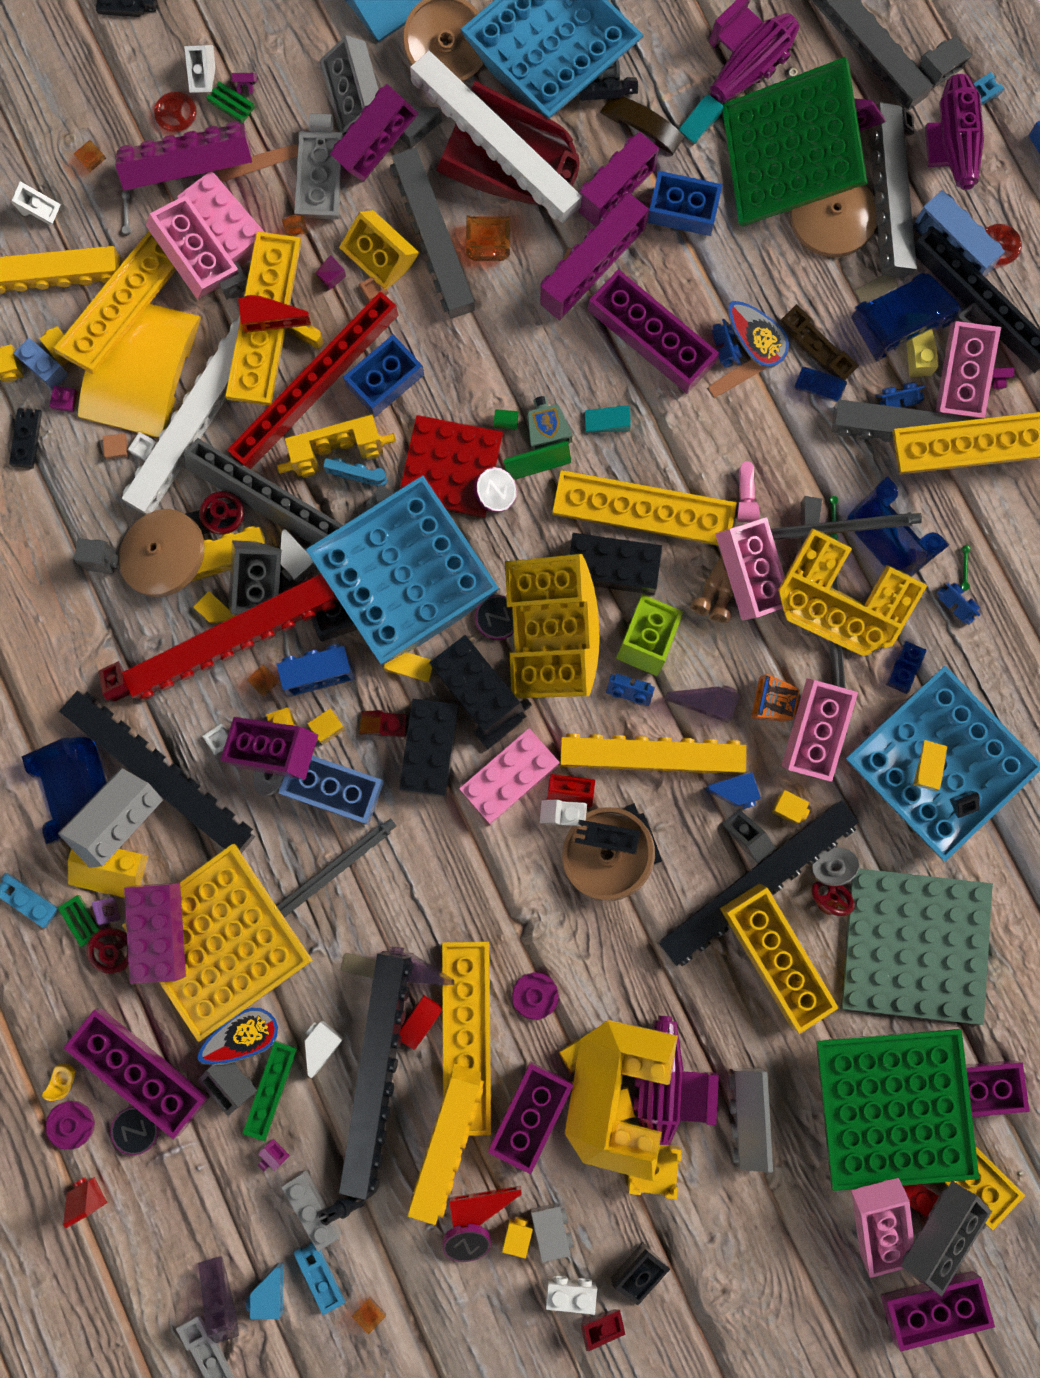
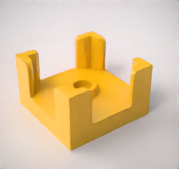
M660 1145L654 1180L650 1181L628 1175V1193L633 1195H641V1192L664 1195L667 1199L677 1200L678 1163L681 1162L682 1155L680 1146Z

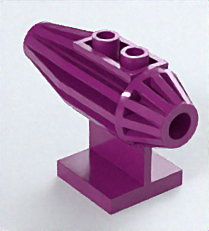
M736 0L715 20L708 43L715 48L722 42L732 52V55L710 87V95L720 103H725L755 83H760L765 78L768 80L775 73L776 67L779 64L783 65L790 58L791 54L789 52L799 30V23L793 15L784 13L763 22L748 8L750 0Z
M956 74L948 78L939 102L941 122L927 123L925 126L928 167L950 166L956 186L962 190H969L979 182L984 144L981 95L967 74Z
M658 1015V1020H653L652 1030L678 1035L677 1022L672 1021V1016ZM678 1035L669 1085L635 1077V1087H640L639 1097H634L633 1111L638 1112L641 1127L662 1132L660 1145H670L681 1121L703 1122L706 1125L716 1126L719 1075L716 1072L684 1071Z

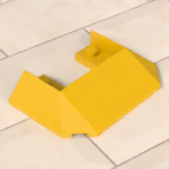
M812 528L778 589L786 620L861 656L869 655L872 651L882 647L888 648L893 646L928 585L900 570L886 565L865 604L831 588V585L852 548L829 537L824 532Z
M607 1020L580 1039L565 1135L584 1164L650 1181L654 1180L662 1132L616 1121L615 1119L623 1075L665 1085L670 1084L678 1035Z

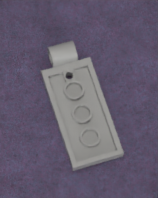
M310 113V131H299L294 215L295 218L339 219L342 165L330 153L333 151L335 143L343 138V133L332 132V114Z

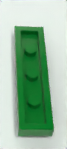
M274 1041L242 1134L264 1142L267 1140L298 1050L297 1047Z

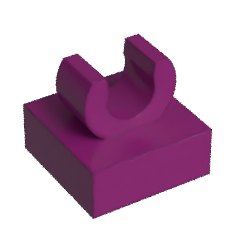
M232 73V82H239L236 87L237 92L242 93V86L246 84L249 87V94L254 93V86L251 82H257V73Z
M994 368L992 376L993 389L1006 388V377H1014V368Z
M54 386L49 407L53 410L73 413L78 391L73 388Z
M272 1139L258 1153L263 1159L258 1166L263 1172L269 1166L275 1171L290 1155Z

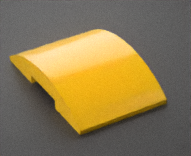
M149 304L97 371L91 374L85 370L80 392L78 417L159 438L160 433L165 428L167 429L176 400L174 394L185 359L189 358L201 317Z
M576 554L505 561L507 607H513L515 653H509L511 692L516 698L590 696L598 664L599 616L592 578L583 555Z

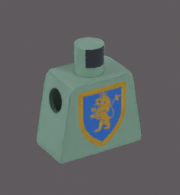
M546 396L535 398L533 400L535 410L528 412L530 450L534 451L565 441L572 443V432L559 405L548 406Z

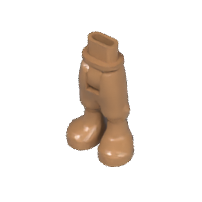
M721 554L709 577L705 579L703 594L701 597L694 598L691 601L690 608L701 616H707L714 594L718 592V598L711 610L709 619L720 623H729L732 614L727 609V604L734 593Z

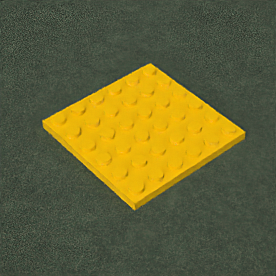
M235 844L230 845L180 882L186 977L177 981L159 982L198 1043L313 961ZM125 922L124 924H122V926H123V928L125 929V931L127 932L126 922Z

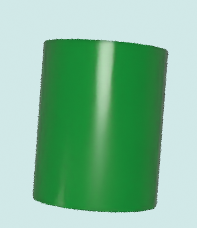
M495 409L494 428L517 430L519 412Z

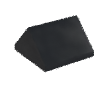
M642 1242L610 1279L612 1286L636 1305H639L669 1272L670 1268Z

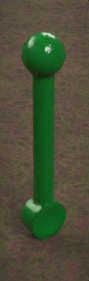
M832 496L829 499L831 522H836V504L839 501L836 496ZM836 533L830 534L829 536L835 540L838 539V535Z
M969 545L962 547V552L964 553L963 583L960 587L963 591H967L970 588V584L967 582L968 553L971 550Z

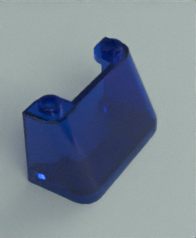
M920 273L911 282L871 302H861L855 307L856 311L851 316V319L877 362L887 356L886 351L896 350L902 343L933 328L938 329L942 326L944 329L950 326L962 312V308L930 274Z
M887 476L849 513L847 520L898 515L890 506L898 497L899 492L896 484ZM908 525L853 531L884 567L888 565L911 577L949 546L941 535L934 532L928 533L920 539Z
M87 737L61 738L22 756L25 771L32 777H41L52 820L45 822L42 827L45 844L63 841L58 833L107 783L97 747L93 740Z

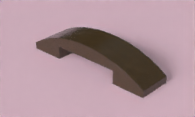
M625 97L608 99L600 111L602 115L614 122L619 123L621 120L656 140V146L674 155L685 137L662 116L646 106Z
M796 304L781 319L782 324L797 344L815 362L831 375L844 382L859 365L844 350L840 352L810 323L812 319Z

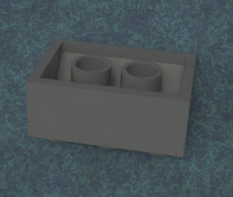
M232 540L228 600L231 614L239 615L279 594L281 549L256 541Z

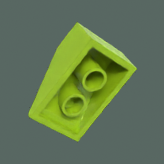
M642 594L615 659L658 676L666 661L684 611Z

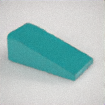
M706 94L680 127L679 131L689 141L696 144L720 117L723 105L709 94Z
M630 406L585 410L586 433L630 431Z

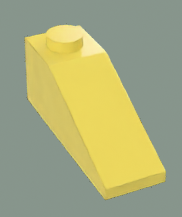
M927 312L905 313L909 377L932 376L938 368L937 345Z

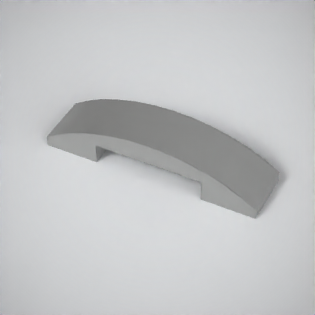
M199 1315L176 1327L186 1350L190 1349L204 1378H234L221 1348Z

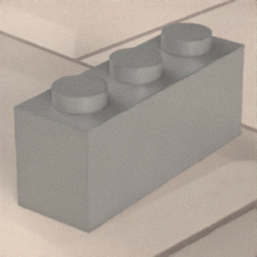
M307 1170L293 1177L281 1187L317 1252L340 1238L342 1232L336 1221L331 1222L329 1225H323L320 1221L328 1217V1215L319 1218V1211L328 1207Z

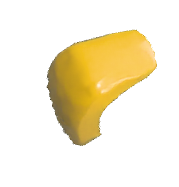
M65 1063L55 1066L51 1080L42 1094L45 1100L57 1101L67 1096L75 1078L76 1070L73 1066Z

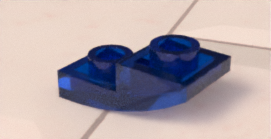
M802 366L795 388L799 391L815 394L821 399L837 402L838 399L841 400L847 381Z
M905 641L886 685L908 694L916 673L921 667L926 649Z

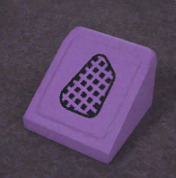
M114 898L92 902L98 925H106L120 920V914Z

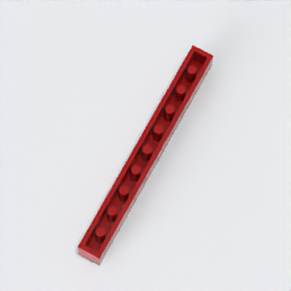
M380 291L227 449L230 456L251 470L399 316L397 305Z
M319 574L122 672V675L133 698L141 700L150 699L155 696L154 692L168 690L175 686V682L179 680L185 681L194 677V673L199 670L205 671L215 666L214 663L219 660H229L235 656L234 653L240 650H249L255 646L254 643L260 640L267 641L275 637L274 633L280 630L287 631L296 626L295 623L298 621L310 620L316 616L315 613L334 608L339 600L322 574Z

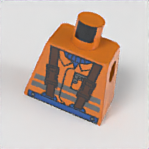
M768 674L760 676L750 719L780 722L793 720L800 700H798L799 688Z

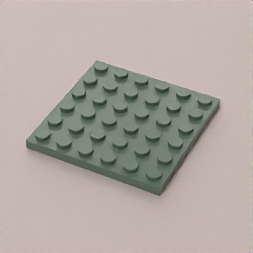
M859 868L857 875L851 880L850 893L854 899L855 908L848 915L841 1009L984 1025L993 883Z

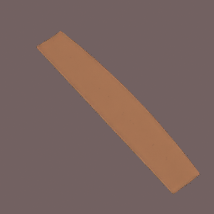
M295 144L252 156V163L218 170L220 181L224 182L298 157V145Z
M751 359L717 380L708 388L714 398L768 367L760 366Z

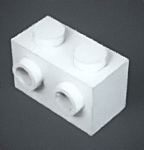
M565 1276L548 1277L546 1310L595 1315L596 1282L586 1278L568 1280Z

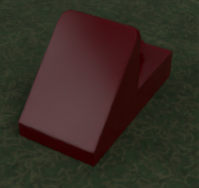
M119 661L98 671L102 694L106 700L111 699L115 702L130 695L122 675L124 670Z
M382 710L361 711L359 734L405 738L407 714L384 713Z
M613 1309L597 1317L584 1316L582 1319L581 1330L586 1351H591L626 1335L619 1309Z

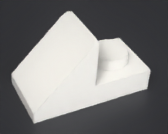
M21 181L18 183L11 199V203L23 216L31 214L49 225L53 224L61 205Z
M556 799L542 800L540 824L585 827L578 825L579 820L586 821L587 804L564 802Z

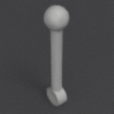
M123 191L124 226L122 227V232L124 235H130L131 229L128 219V199L130 198V193Z

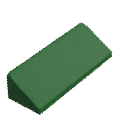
M568 441L506 458L503 460L504 470L516 480L570 464L571 455Z

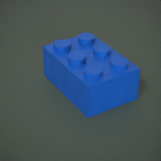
M658 171L647 223L711 236L723 184Z
M393 334L344 375L343 379L346 387L376 417L422 378L424 370L423 365Z
M340 644L326 647V651L318 652L317 650L305 652L303 657L295 658V656H289L281 659L282 662L276 664L283 691L289 697L356 680L350 655L345 646L340 647Z

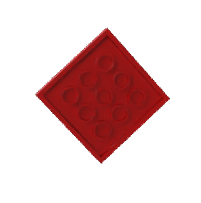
M416 415L400 489L419 477L424 476L447 511L486 518L487 511L479 505L478 499L474 496V482L476 477L484 470L496 468L503 432Z

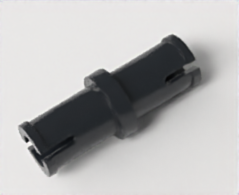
M352 1196L345 1199L340 1198L330 1207L319 1211V1218L328 1215V1217L320 1221L323 1225H329L339 1218L344 1219L352 1211L362 1208L365 1200L356 1202L360 1198Z

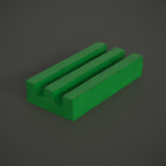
M219 81L216 84L217 88H213L212 94H208L206 97L207 101L238 122L244 123L254 110V104ZM219 97L220 99L224 100V101L227 102L230 106L236 108L237 110H239V111L242 112L243 114L240 115L239 113H237V112L234 111L233 109L229 108L228 106H226L225 104H223L222 102H220V101L217 100L216 98Z
M77 895L59 906L58 910L80 947H84L94 934L89 930L74 903L78 904L94 934L100 928L81 896ZM70 907L86 934V939L81 935L66 908Z

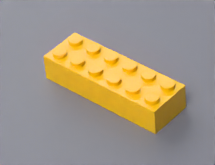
M758 884L720 908L793 1030L800 1034L839 1009L766 886Z
M457 1064L453 1065L411 1197L407 1217L436 1225L438 1217L443 1218L447 1205L446 1201L448 1195L451 1194L454 1184L455 1172L458 1171L461 1162L462 1149H465L469 1128L472 1126L477 1106L475 1102H480L483 1093L484 1081L481 1080L480 1071Z

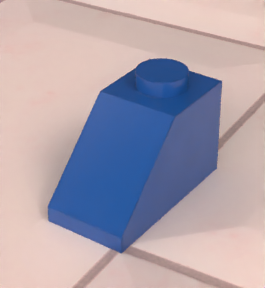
M753 772L706 787L708 793L735 807L742 805L743 809L756 806L755 801L761 799Z

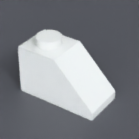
M213 45L184 46L189 92H212L216 69Z
M284 529L281 534V566L283 567L281 572L289 581L294 579L299 584L317 566L302 546Z
M321 1021L319 1024L314 1022L306 1032L308 1038L305 1040L307 1072L310 1078H313L345 1039L324 1021Z

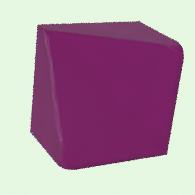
M331 255L315 273L329 290L346 277L345 270Z

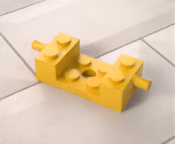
M372 414L285 438L291 460L290 462L277 464L280 474L293 470L296 471L298 477H310L315 472L320 471L316 454L326 455L334 449H348L357 443L362 459L372 460L378 458L380 454H384L382 449L384 445L397 441L394 433L385 436L378 435Z

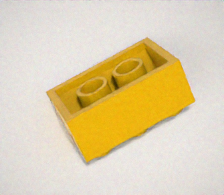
M374 210L358 213L339 246L347 256L370 277H373L374 281L384 289L390 288L410 269L419 254L408 241Z
M71 848L68 858V885L125 898V887L141 885L148 855L118 849L103 866L89 868Z

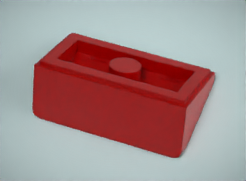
M550 774L547 800L556 799L564 802L586 803L587 807L590 808L593 804L595 780Z

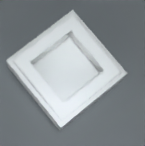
M139 432L128 448V451L141 460L146 461L149 450L155 447L158 442Z
M223 724L202 736L215 756L223 752L228 737V731Z

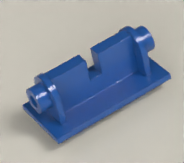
M722 319L723 325L721 326L720 323L712 326L713 330L711 331L715 345L724 344V347L717 349L720 363L724 368L731 367L734 361L741 365L739 357H742V352L739 345L735 344L734 341L736 334L731 324Z
M917 382L903 384V388L897 390L895 387L884 388L882 393L875 394V397L881 398L882 401L879 402V405L901 408L900 399H903L904 407L924 401V394L919 389H923L925 386L917 385Z
M947 582L948 588L942 587L937 592L939 595L938 599L949 609L956 603L958 607L953 613L963 624L966 622L970 625L975 620L974 614L978 617L980 616L978 611L980 606L972 598L967 600L962 595L963 589L954 582L951 585Z
M618 673L616 675L611 674L606 690L607 694L615 698L633 701L639 705H650L655 689L654 686H651V683L636 679L634 686L630 685L631 677Z

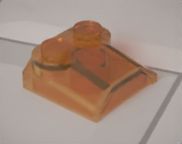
M467 215L466 255L468 258L474 261H503L507 259L510 255V216Z

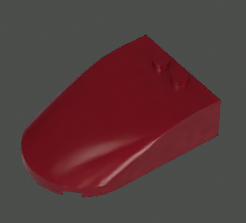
M474 81L470 90L573 186L579 172V154L576 152L570 134L555 121ZM455 124L436 169L437 172L488 194L531 205H539L527 189L523 190L512 175H507L502 166L496 160L493 161L481 145L477 146L471 139V136L466 131H461L457 124Z

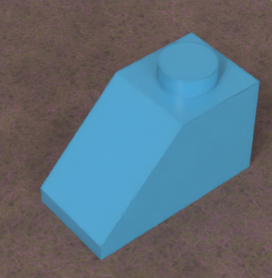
M278 1263L254 1288L250 1296H247L246 1310L250 1311V1319H280L282 1316L284 1263Z

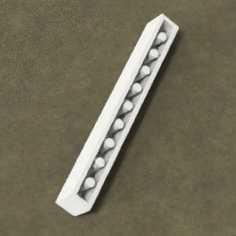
M428 51L410 67L411 81L418 89L421 88L432 103L436 102L441 107L442 112L447 117H451L461 131H466L477 146L481 145L486 150L487 155L493 161L496 160L507 175H512L523 190L527 189L532 194L535 202L539 205L542 204L553 219H558L563 224L581 207L582 195L435 55Z
M240 316L238 320L235 319L232 322L227 337L221 339L217 352L208 359L207 367L203 374L197 376L195 386L191 392L184 396L183 404L179 411L176 410L173 413L171 423L167 429L165 428L160 433L159 441L155 447L149 450L144 465H141L136 470L134 480L123 491V501L144 515L156 509L185 464L184 452L197 438L201 439L226 400L225 396Z

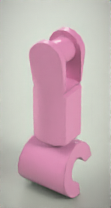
M749 461L743 462L739 469L737 522H752L759 520L760 517L759 505L757 502H754V466Z

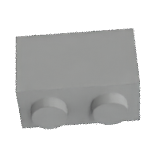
M558 1202L531 1209L542 1263L571 1256L570 1248H573L574 1245L571 1232L566 1233L564 1224L568 1223L565 1208L560 1209Z

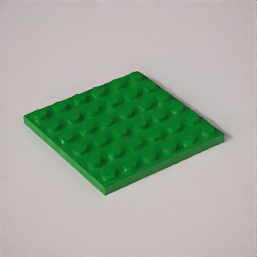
M846 56L722 104L740 226L743 227L868 184L849 62Z
M962 1029L816 1040L831 1190H853L899 1178L902 1186L979 1179Z

